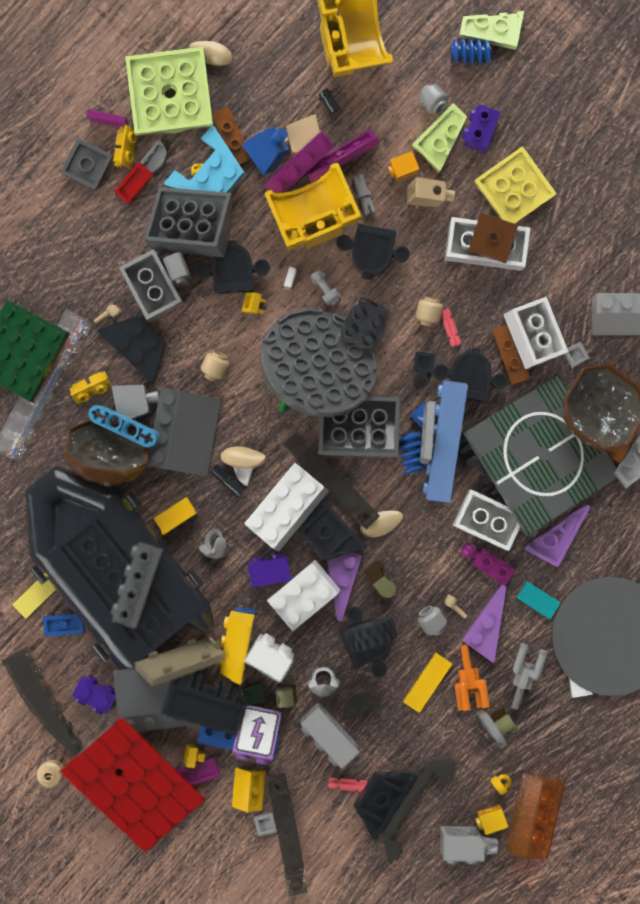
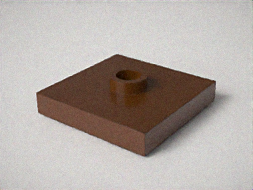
M480 213L468 252L506 264L518 224Z

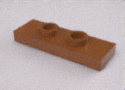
M229 106L212 113V119L221 138L238 164L241 166L252 161L242 146L245 141Z
M508 325L492 329L510 385L530 379Z

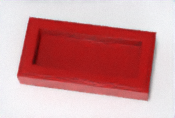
M138 162L114 192L130 205L154 177V174L141 162Z

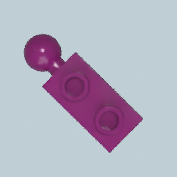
M465 543L462 546L461 552L463 556L474 558L471 564L504 586L516 570L483 547L478 552L477 547L473 543Z

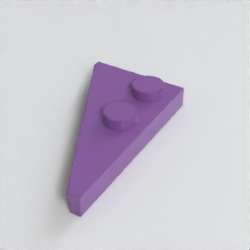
M583 505L527 544L524 550L559 567L590 506Z
M353 552L327 560L330 578L340 588V592L333 599L337 620L341 622L362 555Z
M503 584L500 585L461 639L492 663L495 661L506 587Z

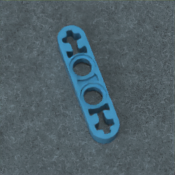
M95 405L89 410V418L92 422L144 447H155L159 443L160 437L157 431L102 405ZM96 411H100V414L107 416V418L98 417L95 414ZM115 416L120 420L117 428H114L111 423ZM130 425H134L137 428L134 436H131L128 432ZM142 434H144V435H151V438L153 439V441H152V442H148V439H147V438H145V437H140V436H141Z

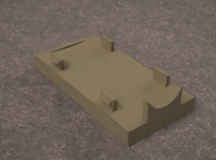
M207 633L208 638L206 637L196 641V638L187 640L186 645L158 654L157 651L149 653V658L135 662V668L152 686L225 661L226 659L225 653L220 649L219 640L215 642L211 633Z

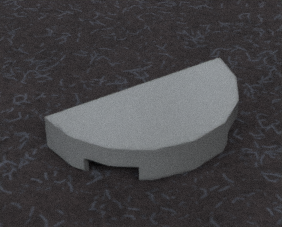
M159 138L141 160V163L152 173L158 172L164 166L167 159L165 146Z

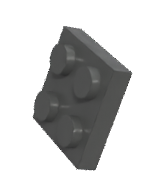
M77 138L60 173L97 191L114 156Z

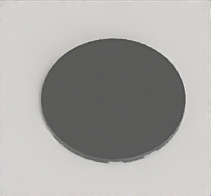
M300 309L280 317L267 331L260 349L261 370L273 393L289 407L311 416L334 417L354 410L370 394L376 381L377 360L373 349H363L343 338L341 328L346 319L345 317L336 313L324 312L322 309Z
M602 577L589 580L577 586L576 589L564 598L558 607L551 632L555 657L566 675L580 687L606 696L625 695L640 689V584L620 577Z

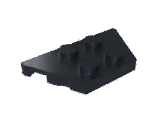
M134 316L98 330L151 384L155 381V375L166 343L141 318Z
M323 500L310 513L299 529V533L326 561L367 547Z
M375 771L354 802V808L374 840H377L418 776L415 773Z

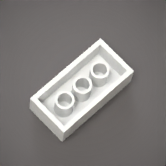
M451 218L445 261L519 271L525 268L530 235L529 227L518 226L505 264L468 252L477 220Z
M294 463L244 524L269 546L279 552L329 490Z

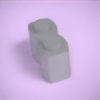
M177 252L165 257L163 261L174 286L182 288L189 285L192 277L182 253Z

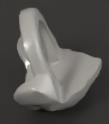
M217 529L208 531L205 537V544L199 546V550L203 555L211 559L222 558L228 551L226 540ZM214 534H217L219 538L216 539L212 549L210 540Z
M326 667L316 669L312 674V679L307 681L310 691L320 697L331 696L338 690L340 680L335 678L333 671ZM322 671L328 672L331 675L330 685H318L316 682L317 674Z

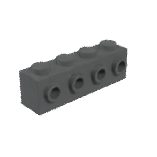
M139 542L138 546L134 545L130 557H133L132 564L127 565L124 576L127 577L125 584L121 583L118 590L119 602L114 603L111 614L114 615L112 621L136 629L164 549L143 542Z

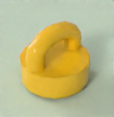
M501 774L498 777L495 775L490 779L500 795L503 796L508 792L507 788L511 786V778L508 775ZM503 779L507 781L504 785L501 782Z

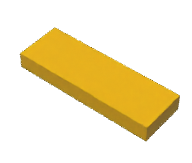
M435 652L403 702L420 713L452 663Z

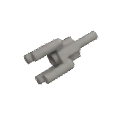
M522 642L513 667V672L515 673L513 684L518 687L511 708L516 710L519 709L525 689L531 690L534 680L538 681L540 679L548 651L540 649L535 665L524 662L529 645Z

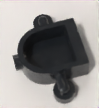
M358 223L354 242L345 234L340 235L336 240V246L340 251L352 250V263L355 269L362 274L361 278L373 280L374 276L382 274L388 268L391 258H394L398 263H405L410 256V251L404 246L393 250L396 236L395 230Z
M229 240L225 257L213 256L212 268L206 263H200L195 268V273L199 279L205 280L213 276L215 295L254 292L253 273L259 276H266L270 271V265L264 259L256 261L253 265L249 252L243 246L237 244L236 240Z
M469 347L468 352L462 353L454 360L450 370L443 364L437 365L433 370L435 379L439 381L449 378V381L467 383L466 400L487 402L490 385L498 390L504 389L508 385V378L505 374L499 373L491 377V364L480 353L478 348Z
M352 606L347 610V618L354 624L339 630V635L355 669L372 662V674L378 678L383 677L387 672V667L384 662L379 661V658L388 653L392 641L372 649L350 652L344 632L352 627L376 619L367 618L361 620L363 616L361 609Z

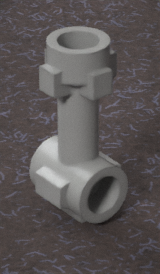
M321 270L314 272L310 276L312 278L311 281L313 284L318 283L325 293L322 298L328 306L336 304L339 301L338 299L341 298L335 288L331 290L324 280L326 277L324 272H321Z

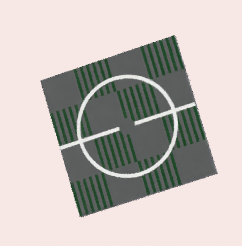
M560 375L463 433L526 536L617 478L614 474L616 467L607 452L585 444L583 440L579 439L568 429L567 424L564 422L563 400L568 388Z

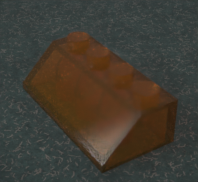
M523 773L519 795L516 800V809L512 818V827L507 839L506 851L523 859L548 858L565 780L537 773Z

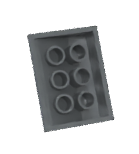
M159 187L144 237L145 242L155 251L225 257L229 242L232 194Z
M161 388L154 423V430L158 432L160 440L155 447H150L147 466L208 476L221 399Z
M367 397L360 406L346 414L334 417H320L319 455L398 457L400 397Z
M136 668L113 671L118 720L123 717L138 732L196 725L161 714L171 680L152 686ZM195 671L191 672V676L187 685L188 688H191Z

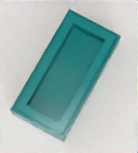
M526 581L516 597L549 619L552 618L560 605L559 601Z

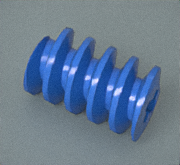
M453 39L450 50V65L453 59H455L456 65L459 64L460 59H463L464 65L470 59L472 65L478 60L479 65L482 66L483 61L486 60L487 66H490L491 45L489 46L488 40H485L483 45H481L480 40H477L474 45L472 39L468 41L467 45L465 40L461 39L458 45L457 39Z
M420 432L400 435L403 437L399 439V443L404 445L399 450L405 452L400 455V458L406 459L405 462L401 463V466L407 467L406 470L402 471V474L422 472L421 469L426 467V464L420 463L421 455L419 453H421V448L418 445L421 444L422 440H417L422 435Z

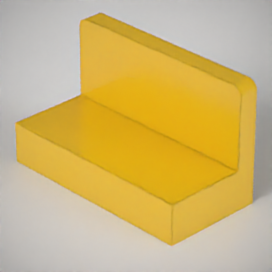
M186 497L153 519L159 526L160 533L165 535L198 513L188 497Z
M235 768L232 807L245 812L262 810L265 770Z

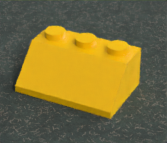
M231 611L230 616L225 617L224 628L227 629L226 636L222 635L220 647H224L223 652L225 653L226 660L217 663V666H221L220 674L237 684H241L245 672V659L248 655L255 615Z

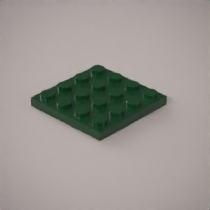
M6 300L0 311V386L33 403L70 333Z

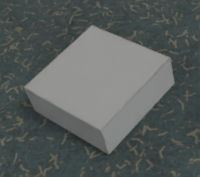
M581 341L567 348L568 352L564 354L571 368L590 359Z
M273 811L254 815L258 837L278 831Z

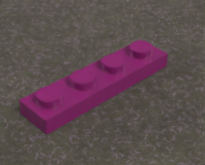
M369 129L324 155L305 174L313 183L330 169V165L338 163L339 166H342L356 159L357 156L378 145L379 140Z
M320 130L264 183V186L274 193H285L326 155L335 144Z

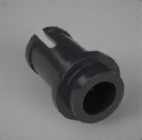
M326 88L318 94L320 97L319 101L322 100L329 114L332 115L339 111L341 107L334 99L332 90L329 91Z

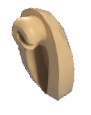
M200 41L189 45V48H204L205 63L224 66L231 64L233 61L230 50L220 43Z
M236 446L225 449L221 453V461L232 467L249 469L265 462V455L250 448Z
M398 511L378 512L361 524L360 532L365 537L385 535L401 522L403 514Z

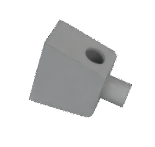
M144 385L111 386L116 412L132 420L150 414V404L159 402V392L147 393L146 386Z

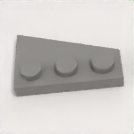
M640 434L614 471L615 476L625 488L640 478Z

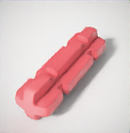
M445 309L442 311L441 319L444 320L443 325L447 336L450 337L449 342L452 347L461 344L460 336H457L458 331L454 319L451 318L450 309Z
M333 776L329 778V788L331 789L339 787L340 790H358V792H362L367 784L366 780H359L358 782L357 779H338V777Z

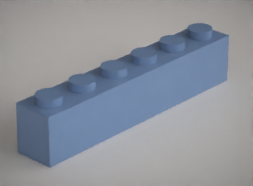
M443 380L442 385H438L437 396L440 397V402L435 405L437 422L434 424L432 458L431 463L426 465V474L429 475L428 482H424L423 494H426L427 500L448 503L451 501L468 388L467 383Z

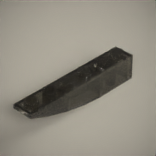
M26 647L2 660L15 687L30 711L59 743L77 756L82 751V741L78 736L75 737L72 731L74 729L69 719L66 720L61 703L56 702L53 696L55 692L50 684L47 685L42 668L36 665V657L33 651L28 650Z

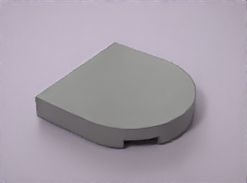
M482 708L477 710L476 715L490 736L496 740L500 749L506 747L508 744L490 716Z

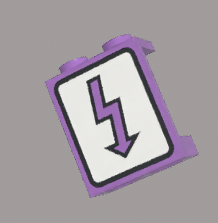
M245 705V712L235 738L233 755H236V759L247 761L248 758L256 759L255 762L258 764L267 765V762L272 763L282 712Z

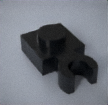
M415 351L413 371L418 372V375L414 378V385H417L418 379L422 378L425 381L424 387L428 386L429 379L426 375L427 373H433L434 353Z

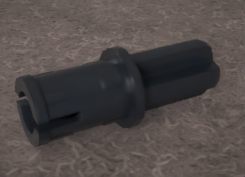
M216 464L210 470V473L223 484L222 487L225 486L236 498L245 491V488L233 478V475L230 476L219 464Z

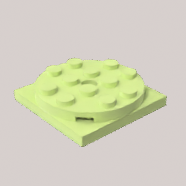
M203 47L125 56L136 136L162 132L178 133L187 129L213 126ZM169 89H173L176 92L172 99L165 96L166 91Z

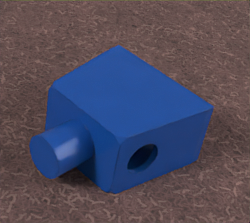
M271 127L262 130L242 144L262 175L274 172L288 153L289 147L284 141L288 137V133L283 128L276 130V128Z

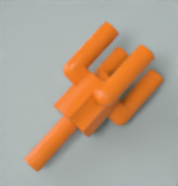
M462 645L460 648L464 670H458L460 682L454 686L458 711L471 710L468 693H475L477 708L490 707L486 681L483 679L479 680L478 668L471 667L468 645Z

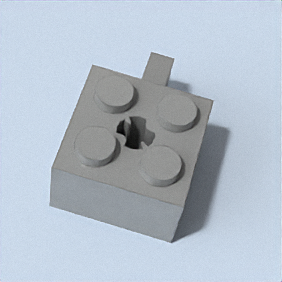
M440 826V851L443 860L449 864H458L459 861L478 864L479 861H484V855L498 853L497 839L482 837L476 827Z

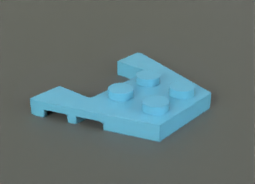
M211 126L201 139L215 150L214 153L190 181L174 170L164 182L167 188L231 193L245 176L244 171L216 128Z

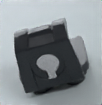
M361 297L358 304L350 309L342 325L341 334L343 338L366 350L375 348L387 326L386 318L390 312L389 309L366 297Z

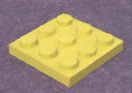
M523 146L474 180V183L500 219L515 224L557 194Z

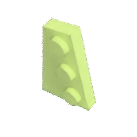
M519 11L517 14L499 13L496 16H488L487 14L463 16L459 38L472 39L473 41L480 40L481 43L488 40L490 45L516 50L524 11Z
M453 103L412 144V147L438 173H440L467 116Z

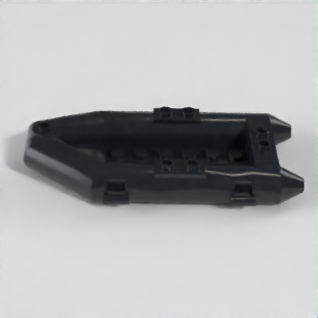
M59 466L53 467L25 490L29 553L31 559L35 562V565L29 570L41 585L49 580L97 640L98 643L92 649L103 663L111 658L120 670L135 668V662L149 658V653L186 624L204 633H207L215 626L211 605L199 590L204 583L192 568L185 573L136 511L142 505L130 490L123 495L116 486L90 482L81 475ZM125 498L129 501V503L133 506L134 509H130V507L124 501ZM139 542H143L164 550L139 624L135 629L112 621L114 615L111 614L114 603L119 602L120 596L117 594L121 583L125 584L127 578L124 576L128 564H132L133 557H130L134 545L138 546ZM38 566L42 567V569L48 575L47 577L44 576V574L40 571ZM186 576H188V577L190 578V580L194 583V585H195L194 588L191 586V584H190V583L188 582V580L185 578ZM100 644H103L104 647L108 650V652L110 653L109 656L103 650Z

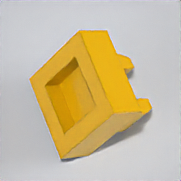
M246 293L241 312L248 314L264 313V310L259 309V304L266 303L267 301L261 298V294Z
M185 743L182 763L188 768H195L196 761H205V754L203 751H198L194 744Z

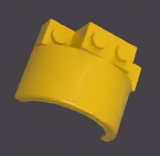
M317 0L321 16L320 33L327 66L332 67L334 77L353 74L354 70L392 63V54L388 55L380 32L377 0Z
M338 163L330 165V169L320 179L300 189L286 193H274L270 190L265 193L288 251L303 244L306 245L307 249H310L343 235L344 227L361 221V214Z

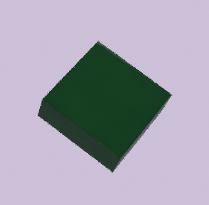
M261 682L242 688L244 696L248 697L247 705L254 706L267 701Z

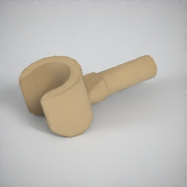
M109 305L102 315L94 319V322L96 324L108 317L109 314L115 318L121 312V309L116 305Z
M448 594L444 603L465 619L467 615L455 605L458 599Z

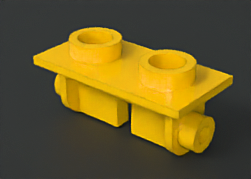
M128 125L117 130L116 145L121 146V148H115L113 162H115L114 166L122 167L123 165L132 169L137 136L134 129Z
M100 371L88 377L90 384H87L85 379L73 384L70 388L73 399L79 404L112 388L106 372L102 373Z

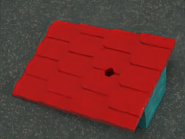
M123 717L107 727L59 771L144 852L149 850L206 800Z

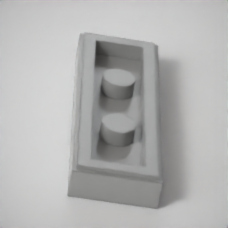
M428 401L424 407L420 456L422 464H428L432 458L436 403L433 401Z

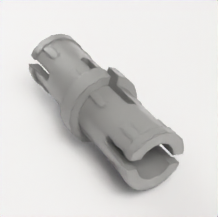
M359 175V178L357 176L352 178L358 194L356 197L357 200H360L364 216H369V213L371 215L376 213L370 197L372 194L371 191H368L364 175Z

